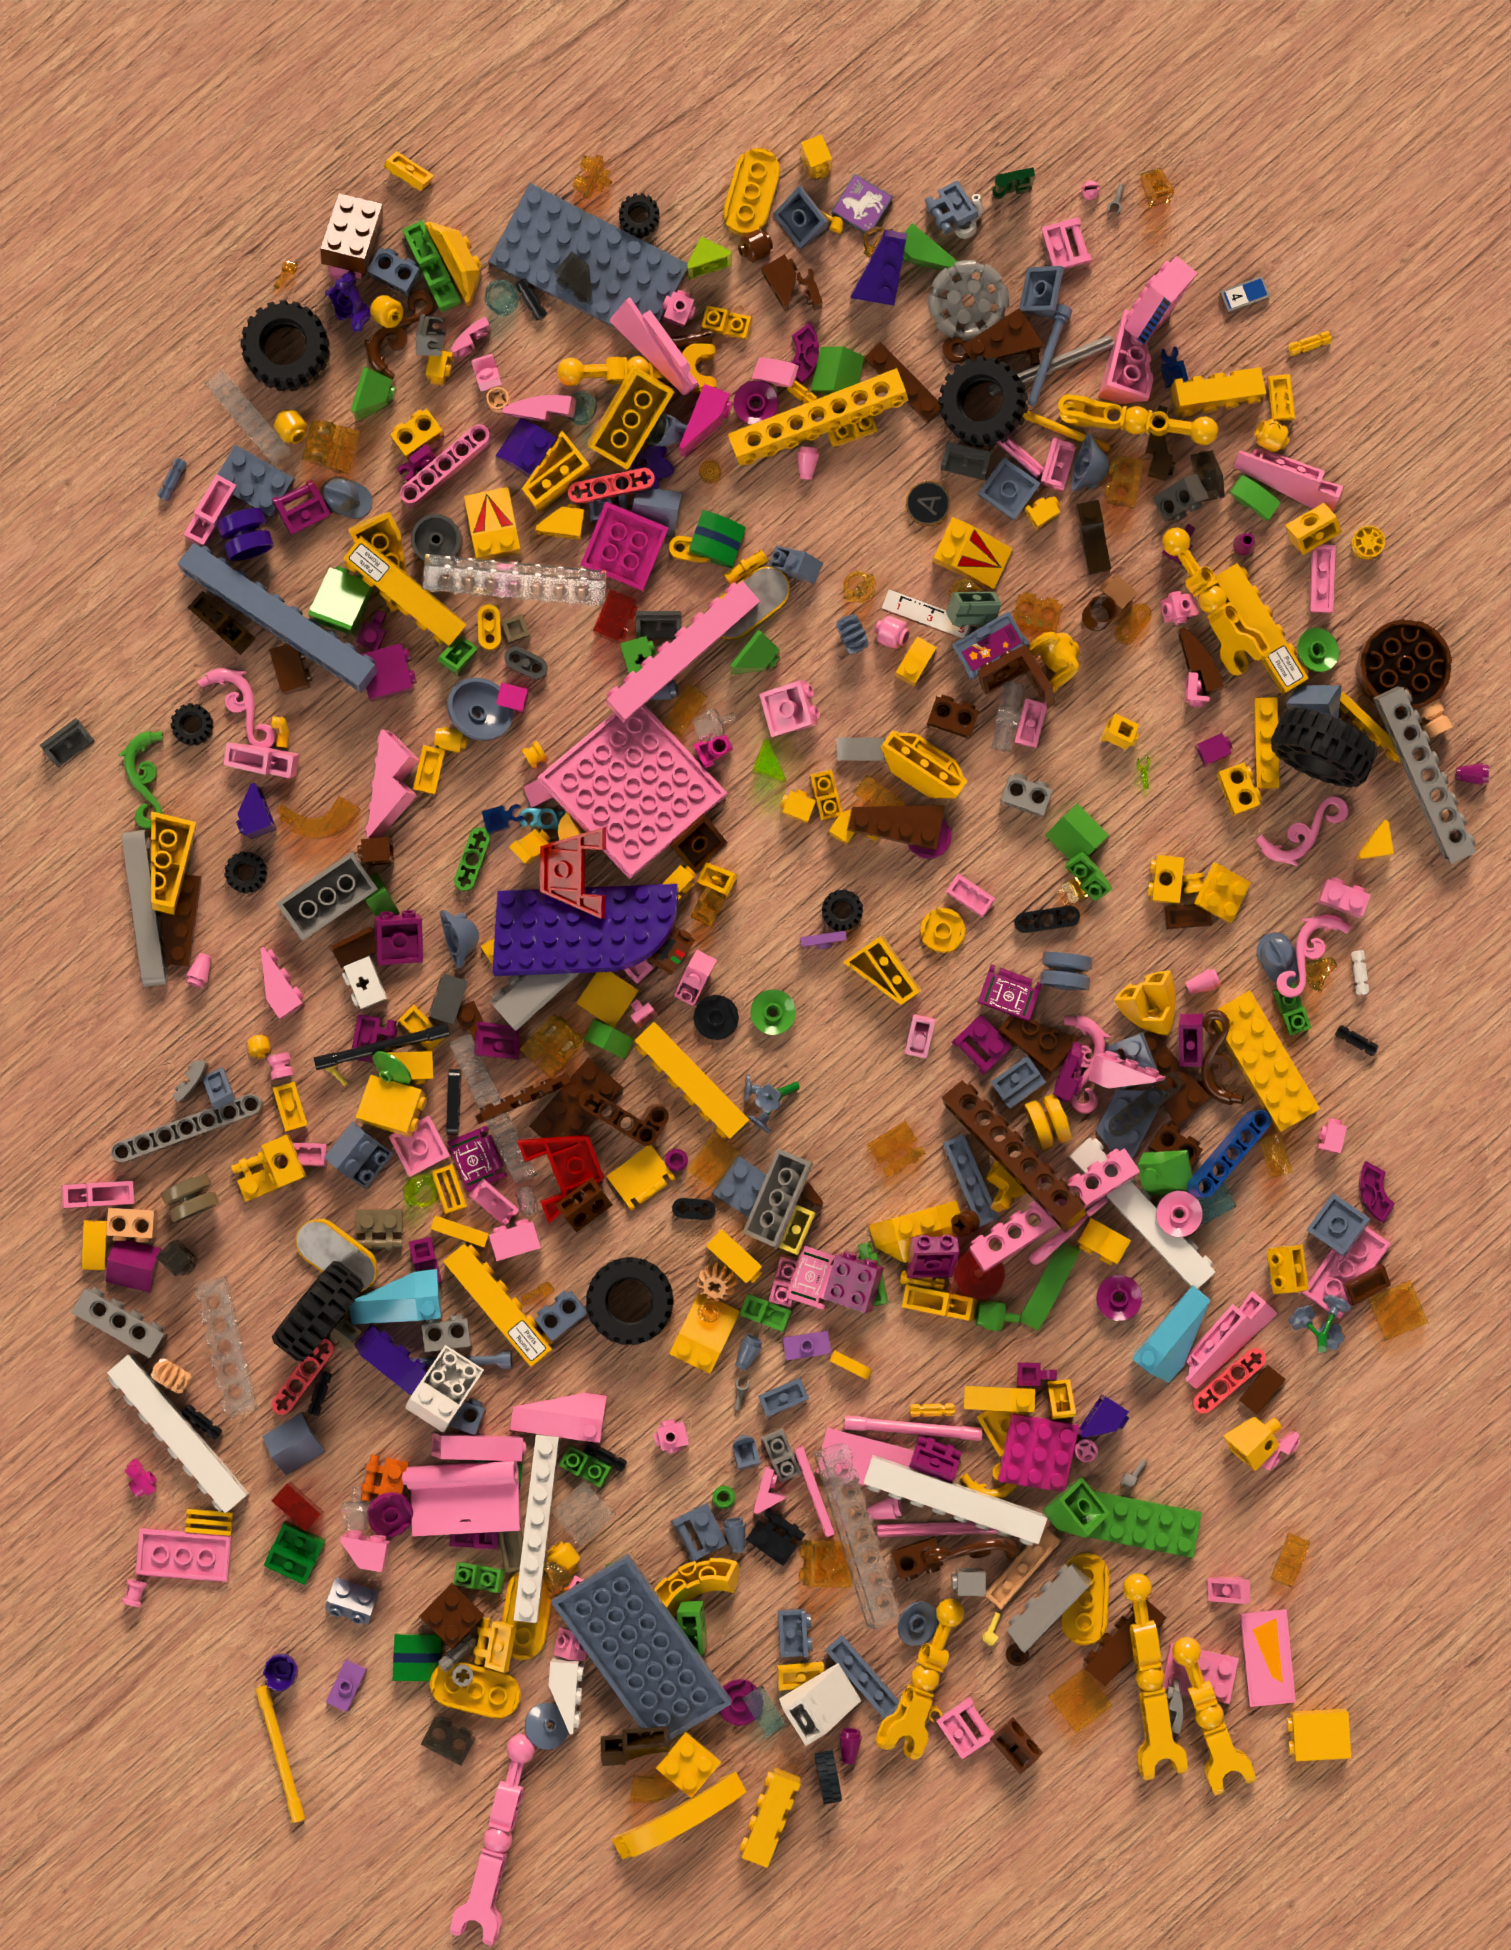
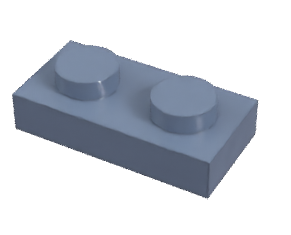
M223 1067L202 1077L211 1104L215 1110L236 1099Z
M801 1378L758 1395L767 1417L809 1399Z

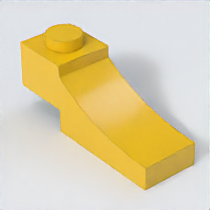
M534 829L522 839L514 841L509 848L525 864H532L537 858H540V846L549 844L552 838L543 829L541 831Z

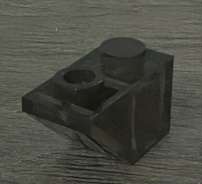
M571 251L555 270L556 282L563 289L569 288L574 292L573 296L582 304L586 302L591 305L593 303L590 267Z
M1213 450L1201 451L1190 455L1194 474L1197 473L1209 496L1204 501L1224 498L1223 474Z

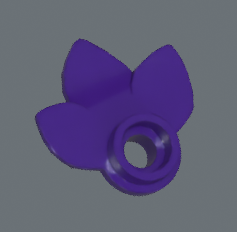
M649 446L644 453H638L630 465L631 469L635 470L642 468L639 465L640 460L645 462L646 466L644 468L650 469L655 477L654 485L650 489H658L659 479L667 478L675 472L673 465L664 458L667 451L665 446ZM641 474V481L643 482V484H648L647 481L651 479V477H647L646 474Z

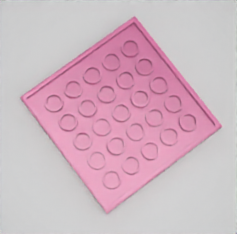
M643 705L624 723L613 713L537 777L541 785L585 832L607 827L606 850L603 851L629 879L666 849L702 814L705 815L728 794L646 705Z

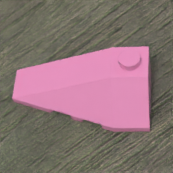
M1128 310L1123 311L1098 395L1099 398L1117 404L1148 401L1153 384V373L1150 371L1151 356L1148 354L1147 342L1142 344L1123 328L1128 321L1125 318L1130 312Z

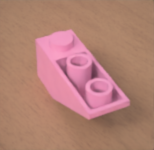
M262 947L261 958L266 1000L279 1019L283 1020L304 1005L302 1001L304 995L297 986L293 988L289 982L292 978L285 968L280 969L276 962L279 959L274 951Z
M1105 1051V1053L1096 1054L1088 1080L1106 1088L1159 1082L1165 1080V1077L1159 1075V1071L1154 1068H1142L1134 1060H1122L1118 1058V1054Z

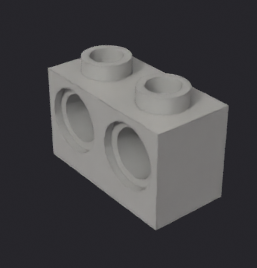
M1015 773L1014 776L1009 775L1000 803L1043 817L1053 789L1048 788L1049 784L1042 781H1036V783L1027 781L1028 777ZM1012 785H1019L1022 788L1020 796L1011 794L1010 787ZM1034 792H1039L1043 795L1044 800L1042 803L1037 804L1033 802L1031 796Z
M462 1314L449 1316L450 1321L441 1322L440 1318L427 1320V1324H422L425 1352L442 1350L445 1345L451 1349L472 1346L469 1318L463 1319ZM455 1325H461L464 1329V1335L461 1338H457L452 1334V1328ZM432 1328H438L441 1331V1338L438 1341L432 1340L429 1336Z
M955 1568V1574H951V1587L958 1596H986V1572L983 1568Z

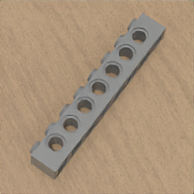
M1397 686L1374 697L1373 700L1445 862L1453 864L1476 853L1474 849L1476 842L1471 833H1467L1465 825H1467L1466 819L1462 813L1458 812L1455 806L1458 804L1457 799L1448 790V779L1443 771L1440 772L1437 765L1440 763L1439 758L1429 747L1430 738L1427 732L1421 729L1419 724L1421 718L1416 710L1413 711L1410 704L1412 697L1409 691ZM1401 706L1404 713L1401 718L1397 719L1395 710ZM1411 727L1413 734L1409 739H1406L1404 731L1406 728ZM1420 748L1422 755L1419 759L1415 760L1413 752L1415 749ZM1429 768L1431 776L1429 779L1424 780L1422 773L1425 769ZM1438 789L1440 796L1437 800L1433 801L1431 797L1432 792ZM1447 809L1449 817L1447 820L1442 821L1441 813ZM1456 830L1458 837L1452 842L1450 840V833Z

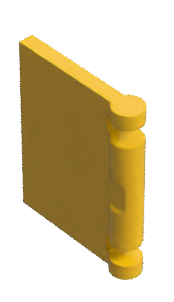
M652 1145L646 1146L606 1176L632 1211L636 1209L631 1202L633 1198L641 1205L668 1185L663 1179L664 1175L667 1174L672 1181L676 1179Z

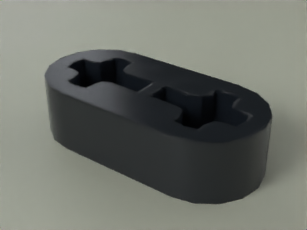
M679 1198L675 1200L672 1206L674 1215L684 1219L709 1220L716 1211L714 1204L704 1199ZM681 1201H684L685 1205L692 1206L693 1210L685 1211L684 1215H681L680 1211L676 1210V1205H680ZM707 1203L708 1207L712 1208V1212L708 1213L707 1217H704L702 1212L695 1211V1207H703V1204Z

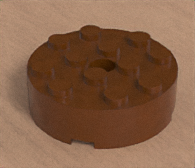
M1405 619L1392 621L1377 629L1363 644L1357 660L1358 681L1365 695L1374 704V697L1397 686L1403 687L1404 690L1407 689L1412 697L1410 704L1414 711L1432 703L1443 693L1451 677L1452 657L1444 638L1428 624ZM1400 661H1406L1410 666V670H1401ZM1401 706L1398 707L1395 713H1404Z

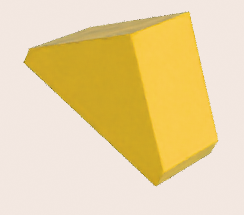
M1387 820L1381 821L1355 858L1358 861L1394 854L1390 826Z
M706 862L696 883L728 898L738 875Z
M1070 1379L1048 1381L1051 1418L1076 1417Z

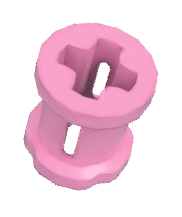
M127 1579V1591L125 1598H122L121 1602L126 1605L141 1607L142 1602L140 1600L143 1589L147 1587V1583Z

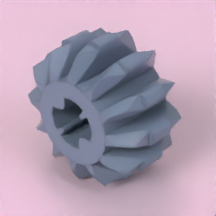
M855 614L844 616L837 621L838 633L848 653H858L868 647L869 641L865 630Z

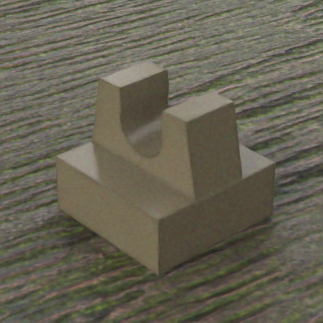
M343 1318L330 1333L329 1340L331 1342H334L336 1339L342 1343L340 1349L344 1351L358 1338L361 1331Z

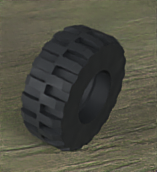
M1292 708L1284 712L1271 738L1272 751L1284 763L1314 779L1316 778L1336 786L1348 788L1360 786L1366 781L1377 756L1375 743L1366 734L1360 732L1359 729L1328 714L1305 708Z
M331 1262L272 1335L274 1344L294 1360L303 1362L332 1330L364 1287L362 1279L341 1262Z

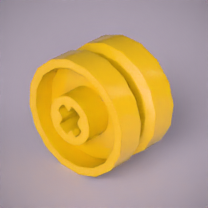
M1051 1094L1043 1098L1045 1112H1043L1037 1101L1024 1104L1030 1126L1041 1151L1053 1148L1052 1132L1060 1144L1072 1141L1067 1116L1056 1095Z

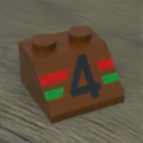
M674 926L663 946L647 960L672 975L684 961L696 940L692 938L689 932L679 930Z

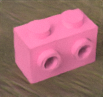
M1332 877L1331 880H1325L1316 903L1357 918L1364 915L1371 896L1365 893V888L1353 885L1352 888L1344 885L1345 881Z
M528 1218L516 1221L515 1227L507 1229L506 1225L493 1228L494 1233L489 1234L496 1261L542 1247L534 1221L529 1222Z

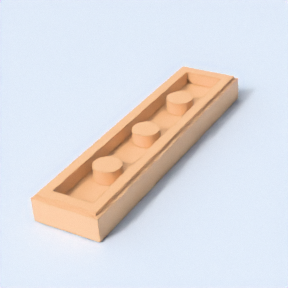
M1045 1526L1039 1544L1026 1545L986 1590V1597L1001 1610L1062 1540Z

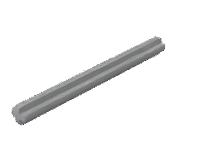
M1106 336L1051 359L1046 375L1113 348V339L1111 336ZM1040 364L1017 373L1023 384L1035 380ZM994 383L987 386L988 392L992 397L1003 393L1000 387Z

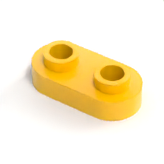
M676 536L670 541L669 552L675 559L700 564L708 563L711 560L689 553V547L693 539L691 537ZM683 545L685 549L683 552H678L676 547Z
M487 604L482 606L477 614L478 640L482 648L491 651L497 649L502 641L501 615L497 607ZM488 613H491L494 616L493 619L490 621L485 619V616ZM488 636L494 637L492 643L486 642Z

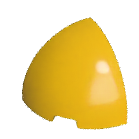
M1161 971L1144 976V982L1138 985L1130 983L1123 988L1114 999L1122 1014L1142 1029L1168 1035L1174 1020L1176 1001L1171 971Z

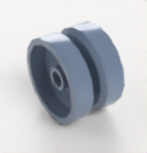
M1043 952L1042 964L1046 967L1054 968L1055 971L1045 970L1041 972L1039 984L1061 990H1089L1090 978L1087 975L1078 974L1077 971H1090L1093 958L1070 953Z

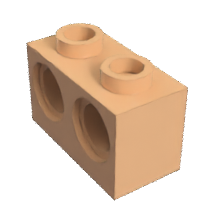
M108 1208L106 1235L113 1236L112 1240L126 1241V1237H135V1242L149 1243V1238H156L158 1211ZM119 1218H122L126 1223L125 1229L122 1231L117 1230L115 1227V1223ZM143 1219L149 1225L148 1230L144 1233L138 1229V1223Z

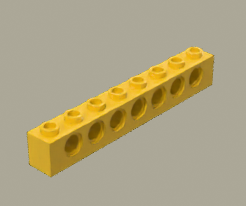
M896 368L728 434L739 465H750L757 459L765 456L771 457L785 448H794L803 441L815 440L820 435L838 431L847 424H856L865 417L879 415L883 410L891 407H900L909 400ZM882 392L887 393V395L884 397H878V395ZM861 400L866 401L863 405H856ZM838 409H845L840 414L835 413ZM817 417H824L819 422L814 421ZM802 425L801 429L793 430L795 426ZM781 433L780 437L772 438L774 434ZM760 441L759 445L751 446L753 442Z

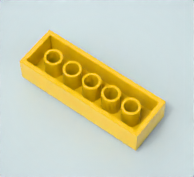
M1250 990L1216 1009L1224 1012L1230 1020L1229 1032L1224 1043L1262 1108L1269 1113L1271 1123L1277 1132H1282L1320 1109ZM1214 1020L1212 1023L1220 1035L1223 1030L1222 1023Z

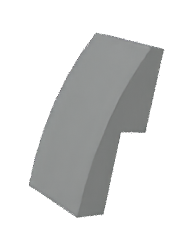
M839 737L837 738V760H886L880 748L886 738Z
M197 1059L187 1067L189 1071L185 1075L190 1081L187 1083L185 1080L175 1088L177 1092L172 1096L177 1102L182 1103L199 1085L208 1067L206 1060L202 1059L199 1061Z
M783 1428L762 1437L780 1483L802 1474Z
M1174 1679L1172 1687H1167L1166 1696L1171 1730L1174 1733L1180 1734L1183 1721L1182 1690L1179 1680Z

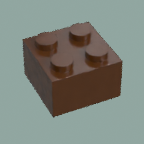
M453 1583L419 1615L451 1649L484 1616Z

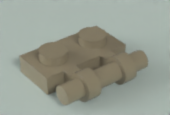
M402 1209L356 1210V1233H365V1240H356L369 1251L385 1248L386 1251H393L394 1248L403 1247L402 1239H394V1232H403ZM386 1232V1239L373 1240V1233Z

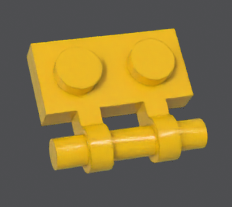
M260 1152L252 1158H243L239 1160V1163L231 1166L234 1174L244 1172L245 1178L237 1180L245 1202L279 1189L277 1184L273 1185L269 1176V1172L272 1170L269 1163H264ZM262 1163L264 1170L253 1174L251 1167ZM278 1163L277 1166L283 1169L280 1163Z
M482 1617L481 1624L477 1628L479 1636L477 1646H474L473 1651L475 1655L474 1663L483 1665V1660L486 1658L484 1667L503 1673L508 1672L516 1626L493 1621L490 1628L491 1619ZM487 1637H489L488 1648H486Z

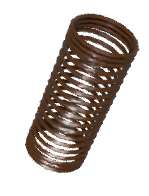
M1105 594L1093 597L1082 613L1084 625L1092 631L1105 629L1116 617L1117 604L1115 600ZM1090 606H1103L1108 612L1109 619L1100 622L1093 618Z

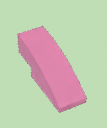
M564 395L531 397L503 407L502 413L510 417L551 423L552 414L574 418L577 400L572 396Z
M219 475L215 476L196 508L195 516L184 533L186 540L200 547L202 545L208 546L218 528L217 522L223 518L237 485Z
M228 742L226 744L223 765L264 775L273 774L285 778H293L297 776L300 754Z
M133 1181L60 1185L61 1208L134 1204Z

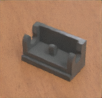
M425 314L420 315L416 332V355L441 356L446 330L435 329L432 325L434 323L442 324V318L425 316Z
M947 442L940 470L984 480L991 452Z
M636 611V639L644 636L647 639H676L674 635L682 628L681 611Z
M75 718L41 743L40 747L57 767H60L95 740L81 721Z
M441 973L428 1017L454 1025L468 981Z

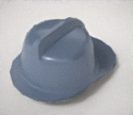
M338 476L329 478L320 488V494L328 509L347 518H362L368 514L372 507L373 501L369 490L363 485L347 478Z
M1275 932L1262 937L1257 945V955L1268 977L1276 983L1281 973L1294 971L1296 976L1288 978L1287 985L1293 983L1298 979L1299 971L1295 948L1287 936Z

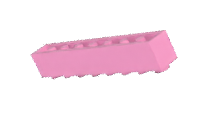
M743 581L738 585L735 582L725 590L726 595L721 600L718 597L715 598L708 605L710 609L705 614L699 612L691 620L693 624L689 628L682 627L674 635L676 639L673 642L669 643L666 641L658 648L659 654L654 658L649 656L640 664L643 667L637 673L632 671L623 679L626 682L620 688L616 685L606 694L609 698H607L605 703L623 723L759 604L760 600Z

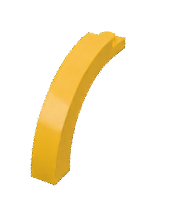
M735 1771L719 1778L713 1784L668 1812L638 1827L616 1835L611 1840L622 1860L631 1856L633 1858L703 1822L734 1802L747 1791Z

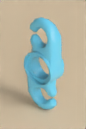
M526 808L520 812L519 822L523 827H527L528 823L524 817L526 814H532L534 819L529 824L531 828L540 827L546 830H558L561 817L565 812L563 810L554 811L549 808ZM544 813H551L554 821L550 825H544L541 823V816Z

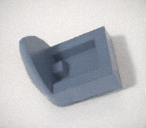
M740 1435L732 1445L738 1470L759 1466L761 1462L755 1439L749 1435Z

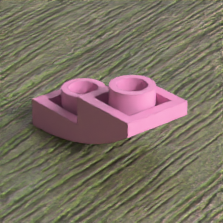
M486 317L472 324L458 337L451 348L454 357L469 355L472 352L471 349L475 348L472 339H481L488 334L487 331L491 329Z
M759 358L752 379L773 383L776 386L792 387L799 366L781 360Z
M781 1254L769 1302L791 1307L792 1299L786 1298V1294L798 1258Z
M1292 1431L1279 1439V1448L1261 1466L1270 1471L1271 1467L1275 1468L1280 1461L1281 1456L1278 1455L1280 1451L1288 1455L1291 1451L1295 1452L1300 1443V1440H1298L1299 1434Z

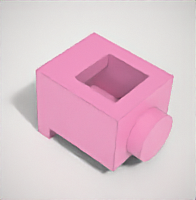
M1329 1118L1325 1126H1321L1319 1139L1322 1141L1317 1143L1315 1148L1333 1153H1341L1347 1126L1341 1125V1120Z

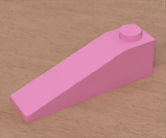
M580 1393L514 1406L510 1430L600 1443L607 1395Z

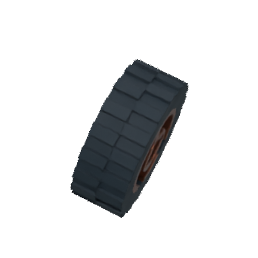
M833 1751L815 1753V1764L823 1804L842 1801Z

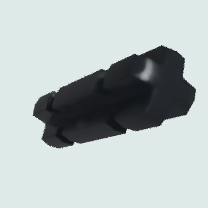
M525 278L519 280L515 287L519 293L522 292L521 296L530 311L533 310L534 318L537 321L545 318L547 312L543 306H540L541 302L534 290L529 288V282Z
M1340 1025L1336 1030L1335 1035L1338 1038L1346 1039L1347 1043L1360 1050H1365V1053L1370 1056L1376 1054L1379 1047L1372 1041L1368 1042V1039L1354 1031L1350 1032L1349 1028Z
M326 1371L319 1372L317 1379L319 1381L315 1385L311 1398L312 1404L310 1403L308 1407L309 1414L314 1416L320 1415L321 1404L324 1403L329 1387L327 1384L330 1383L332 1377L331 1373Z
M188 1404L181 1413L184 1417L190 1418L194 1425L204 1433L207 1432L208 1436L213 1440H216L221 1435L222 1429L217 1425H212L213 1422L201 1412H196V1408Z
M588 1441L583 1451L586 1454L594 1455V1458L609 1466H614L613 1468L620 1472L623 1471L627 1464L625 1459L615 1457V1454L601 1446L597 1447V1444Z

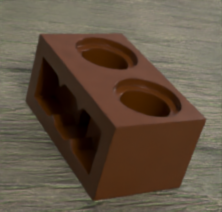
M941 695L940 698L936 696L927 725L970 739L979 711L975 710L976 706L970 703L963 702L961 705L955 703L952 697ZM939 707H946L949 710V715L942 718L938 716L937 709ZM967 714L971 722L967 725H962L958 721V716Z
M389 837L361 839V845L357 846L358 858L365 865L394 864L393 841Z
M1171 1123L1168 1126L1163 1124L1148 1148L1154 1152L1181 1151L1182 1147L1187 1146L1192 1151V1155L1189 1158L1190 1166L1192 1167L1203 1150L1199 1147L1200 1142L1191 1136L1185 1138L1179 1134L1181 1130ZM1166 1133L1170 1134L1173 1138V1142L1169 1147L1164 1146L1161 1142L1162 1136Z
M591 1177L555 1205L577 1233L613 1204Z
M935 1537L891 1550L900 1579L905 1578V1581H910L918 1578V1573L927 1571V1574H931L940 1570L939 1566L944 1565L943 1562L931 1564L926 1563L922 1558L925 1551L938 1548ZM907 1557L911 1558L914 1562L912 1568L908 1570L901 1567V1561Z
M1014 1717L1009 1719L990 1737V1740L1019 1774L1034 1764L1043 1753Z

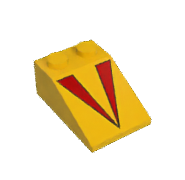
M505 487L464 496L477 561L483 562L521 554L522 550L509 488Z
M952 517L935 553L933 563L994 590L1013 548L978 528Z

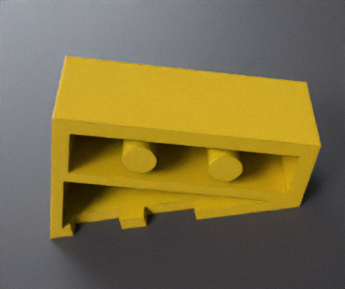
M563 431L558 435L557 441L552 448H549L541 464L536 467L522 488L524 495L538 513L565 494L571 484L582 481L592 473L588 462Z
M883 935L843 962L900 1005H903L922 991Z

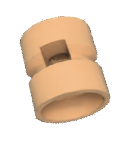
M1439 699L1416 709L1421 718L1419 724L1423 725L1421 729L1427 732L1430 739L1453 728L1448 716L1443 715L1444 708Z

